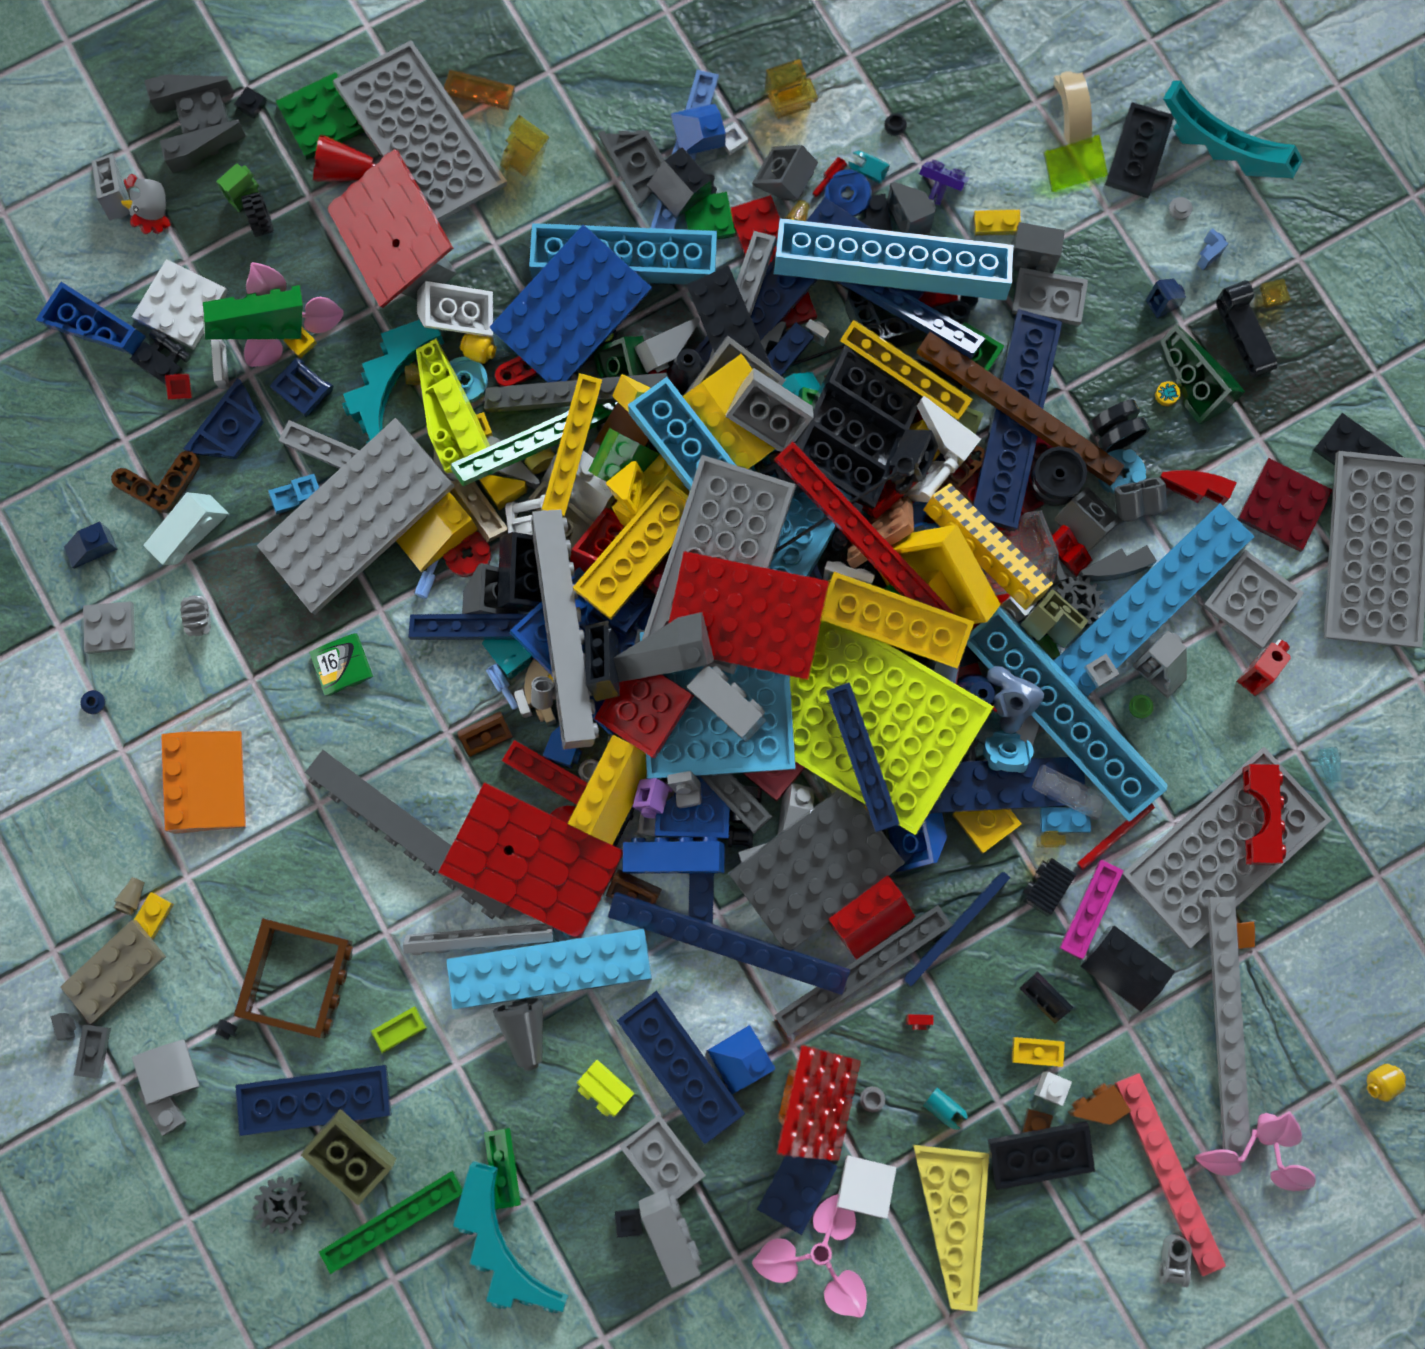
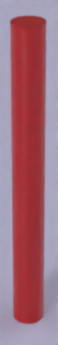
M1151 803L1131 821H1124L1076 863L1082 871L1155 809V806Z

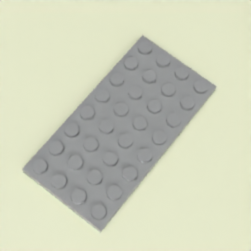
M412 41L333 80L335 88L382 158L394 149L398 150L438 222L507 186V180Z
M394 418L257 546L308 610L316 615L448 494L455 485L400 421Z
M1338 451L1335 458L1323 638L1421 648L1423 644L1425 611V460Z
M701 455L642 640L669 623L683 551L769 569L796 488L795 484ZM715 659L708 664L710 667L714 668L716 666L720 670L735 674L738 665Z
M1262 747L1122 873V876L1181 942L1190 949L1209 932L1207 897H1235V907H1237L1332 819L1265 747ZM1249 764L1279 765V771L1283 773L1280 796L1284 798L1281 820L1285 822L1282 845L1286 847V857L1283 859V863L1279 865H1246L1245 840L1254 837L1261 830L1264 822L1262 806L1256 798L1245 793L1243 789V767Z

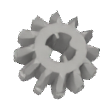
M194 595L183 598L180 604L182 625L188 636L208 634L211 629V619L208 602L205 597Z

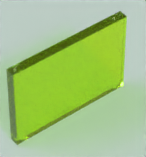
M1094 135L1093 137L1043 152L1051 192H1057L1058 190L1108 175L1100 135Z

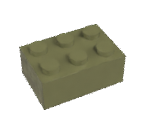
M341 1109L308 1143L301 1153V1156L356 1205H359L387 1175L397 1159Z

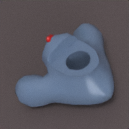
M995 666L988 670L987 679L992 685L1002 687V690L994 698L993 711L1002 716L1000 719L1001 729L1005 733L1013 734L1021 729L1024 721L1039 707L1044 698V693L1035 684L1014 676L1003 667Z

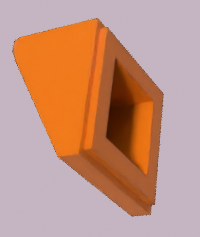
M1254 922L1237 923L1238 949L1255 947Z

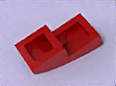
M1064 524L1047 540L1058 558L1076 577L1081 570L1085 569L1093 561L1085 546L1078 543L1071 529Z

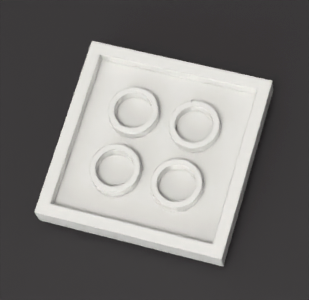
M166 259L132 318L151 329L157 330L159 333H165L173 340L195 349L204 334L203 302L224 299L228 291L225 287Z

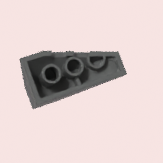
M703 612L678 617L614 657L619 682L691 669L713 662L714 657Z

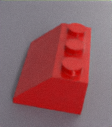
M887 875L830 917L828 923L855 960H857L912 920L915 915L903 894Z

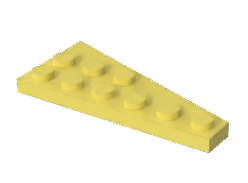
M913 1145L950 1308L977 1312L989 1153Z

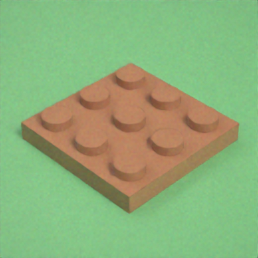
M907 495L903 499L897 500L877 519L870 516L867 521L890 545H893L914 532L913 502ZM848 540L847 562L854 569L868 559Z

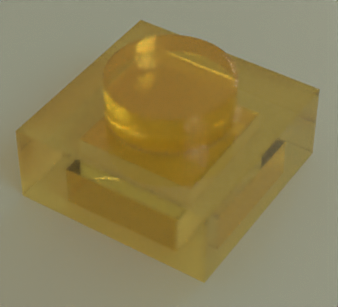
M1284 279L1262 283L1259 287L1266 308L1286 304L1291 300Z
M1044 831L1043 835L1037 837V848H1061L1066 845L1065 835H1058V831Z

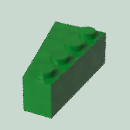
M300 285L291 286L292 290L281 292L280 289L270 290L271 294L257 296L256 293L246 294L247 296L243 299L236 300L234 297L203 302L205 340L301 339L303 303Z

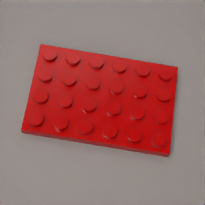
M683 551L669 623L678 617L703 612L715 660L809 680L830 581Z

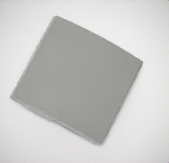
M184 1039L132 1057L146 1105L154 1104L171 1096H179L200 1087L186 1040Z

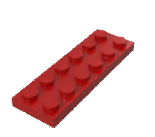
M771 195L730 208L734 229L744 256L747 253L754 231L776 236L777 238L780 217ZM776 246L774 248L770 262L775 258ZM808 292L783 320V322H786V329L791 328L795 322L801 325L807 323L810 319H817V314Z

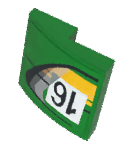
M358 633L339 638L309 652L325 696H331L349 686L355 687L373 677Z

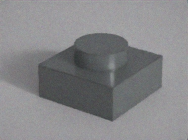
M59 1013L50 1016L57 1040H69L75 1037L76 1025L73 1018L69 1016V1013Z

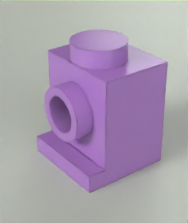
M657 778L639 780L632 807L639 810L644 817L655 818L656 814L663 813L667 795L673 789Z

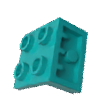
M517 640L482 641L484 648L510 680L530 666L534 659Z

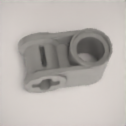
M1171 1234L1164 1239L1159 1280L1164 1285L1168 1282L1181 1284L1182 1287L1188 1288L1191 1275L1192 1248L1190 1243L1179 1235ZM1176 1242H1181L1182 1250L1178 1254H1173V1245Z

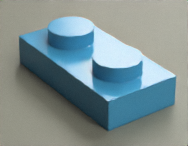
M1040 808V833L1091 832L1090 808Z

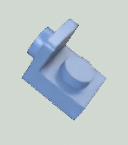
M1211 229L1204 238L1207 246L1200 252L1201 258L1197 263L1202 270L1215 261L1228 246L1225 237L1214 229Z

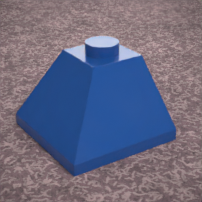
M715 104L671 113L679 149L683 147L688 154H694L725 147L726 133L720 111Z
M942 813L929 814L916 835L900 825L888 828L890 843L905 862L896 869V872L938 862L947 839Z
M750 1025L707 1050L732 1094L776 1069Z

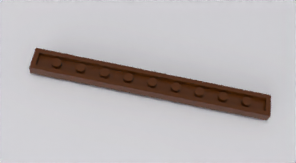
M929 332L916 351L925 360L1052 447H1067L1079 453L1086 463L1087 471L1109 486L1115 482L1125 466L933 333Z

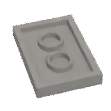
M1020 268L1011 314H1016L1017 310L1021 309L1062 321V323L1080 326L1088 280Z
M660 1114L619 1146L654 1193L667 1188L669 1195H675L677 1199L706 1176Z

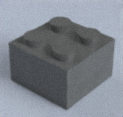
M1019 222L1011 243L1013 245L1012 268L1016 271H1019L1020 268L1054 273L1061 257L1065 230Z

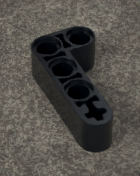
M1244 280L1224 288L1216 299V306L1249 374L1255 378L1277 369L1278 363L1250 306L1254 298L1253 288L1248 280Z

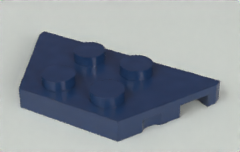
M239 378L235 380L183 448L185 451L193 452L197 455L237 459L263 425L264 421Z

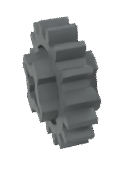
M1081 575L1075 577L1074 580L1072 577H1068L1065 582L1062 581L1058 584L1059 589L1055 591L1088 620L1085 625L1087 627L1091 624V621L1095 622L1098 620V615L1104 611L1099 607L1105 603V600L1099 599L1103 591H1096L1098 584H1089V577L1082 581Z
M280 1176L277 1178V1183L270 1179L268 1180L269 1187L263 1185L259 1188L262 1195L254 1196V1199L259 1201V1204L253 1206V1210H259L260 1213L255 1219L262 1218L263 1223L261 1227L264 1228L269 1225L270 1233H274L279 1228V1233L284 1234L286 1227L293 1231L296 1229L295 1223L300 1225L304 1222L301 1215L309 1214V1211L304 1209V1206L310 1204V1200H304L303 1197L308 1191H300L301 1182L293 1185V1177L288 1178L285 1182L284 1177ZM287 1188L288 1190L285 1191L283 1194H280L278 1191H275L274 1189ZM295 1198L297 1199V1208H295ZM284 1200L283 1206L285 1209L279 1210L280 1203L278 1201ZM266 1201L268 1202V1212L266 1210ZM280 1216L289 1219L287 1222H277L275 1220Z

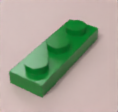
M506 1128L484 1132L488 1165L498 1168L494 1187L495 1209L520 1206L521 1201L511 1130Z

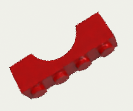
M1249 764L1243 767L1244 792L1256 798L1264 812V822L1261 830L1254 837L1245 840L1246 865H1279L1283 863V859L1286 857V847L1282 845L1285 822L1281 820L1284 798L1280 796L1283 773L1279 771V765Z

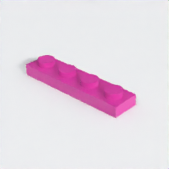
M1099 860L1059 949L1081 960L1084 958L1124 870Z

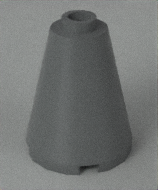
M523 999L512 1002L508 1009H505V1005L495 1008L493 1010L494 1017L518 1067H523L524 1071L538 1068V1063L543 1061L542 999Z

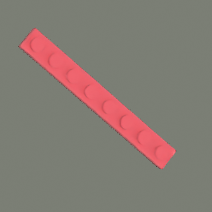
M1140 1073L1116 1082L1115 1085L1119 1093L1131 1109V1112L1128 1114L1184 1239L1191 1245V1255L1200 1275L1205 1276L1226 1267Z

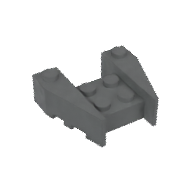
M166 74L144 80L149 101L157 114L177 109L183 134L160 140L164 160L172 173L194 168L201 164L200 161L204 158L219 153L218 150L231 142L233 144L246 136L239 120L229 122L223 96L235 92L227 76Z

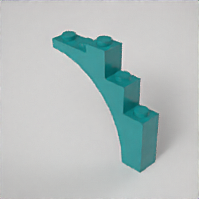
M1173 80L1165 93L1163 100L1176 121L1173 130L1181 144L1205 145L1213 160L1237 161L1245 176L1294 178L1303 161L1296 145L1264 140L1228 125L1205 109L1189 93L1181 80Z
M420 319L381 333L384 342H381L380 346L384 356L362 363L365 372H362L361 375L366 386L343 394L346 402L342 403L346 415H351L354 422H359L363 434H368L369 441L383 430L385 407L390 393L402 373L417 360L416 349L434 339H437L440 345L444 344L439 329L424 327Z
M473 1161L468 1169L453 1227L459 1228V1232L463 1234L473 1235L477 1233L469 1264L475 1265V1268L479 1271H494L486 1301L492 1303L491 1305L495 1308L506 1309V1307L511 1308L515 1299H518L519 1303L525 1306H533L535 1304L544 1307L543 1309L550 1313L563 1312L568 1295L549 1288L534 1278L518 1263L507 1247L500 1231L495 1211L494 1187L498 1168Z

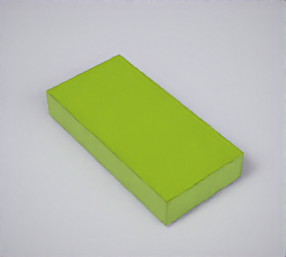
M416 1006L371 1030V1033L381 1053H384L427 1029Z

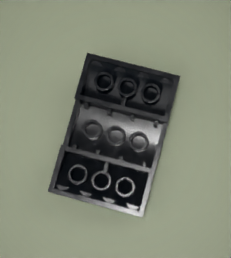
M845 345L830 368L811 404L813 406L812 421L796 440L795 444L834 486L855 498L889 476L891 472L889 468L891 458L894 457L899 440L902 439L905 430H909L918 409L917 405L923 396ZM885 483L858 501L874 509Z

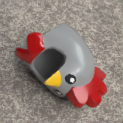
M129 174L127 179H124V186L129 200L121 201V204L129 210L131 226L134 228L139 226L143 234H149L151 230L155 234H160L163 228L167 229L171 225L169 219L164 216L166 198L162 184L155 180L138 179L135 174ZM136 187L140 192L133 191L132 188Z

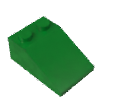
M609 428L588 471L607 482L633 461L638 463L644 473L660 454Z

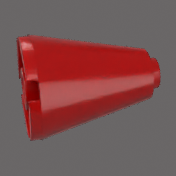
M320 135L315 154L313 181H358L367 170L377 165V163H373V157L325 135Z

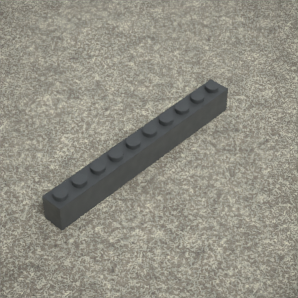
M322 750L305 771L310 776L308 782L319 790L322 786L330 791L327 794L329 798L338 804L342 800L348 805L346 810L356 818L362 815L367 819L365 825L376 833L379 829L387 834L384 838L395 847L399 843L406 849L403 852L413 861L419 858L425 863L423 868L435 876L444 862L451 845L329 753ZM440 874L444 877L442 882L453 891L456 887L464 892L461 897L472 905L475 902L483 906L481 912L492 920L495 916L501 919L510 908V906Z

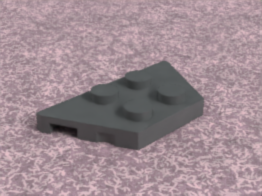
M648 130L636 132L619 131V134H606L605 131L598 132L604 148L637 208H640L652 194V191L647 187L648 182L664 161Z

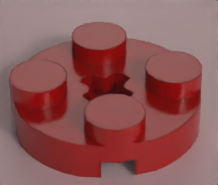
M475 531L456 547L446 552L443 557L448 568L454 574L460 577H468L473 575L479 564H490L491 549L482 534ZM471 548L473 556L471 558L468 556L465 559L462 558V551Z

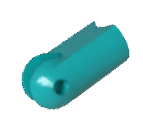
M861 150L853 152L854 155L863 159L864 162L862 167L848 161L850 169L881 184L888 173L890 164Z
M938 1087L923 1105L924 1108L951 1129H961L951 1120L956 1112L968 1121L966 1111Z

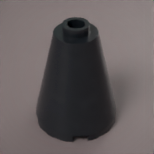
M692 349L682 350L667 371L668 379L683 396L703 370L706 363L696 351Z

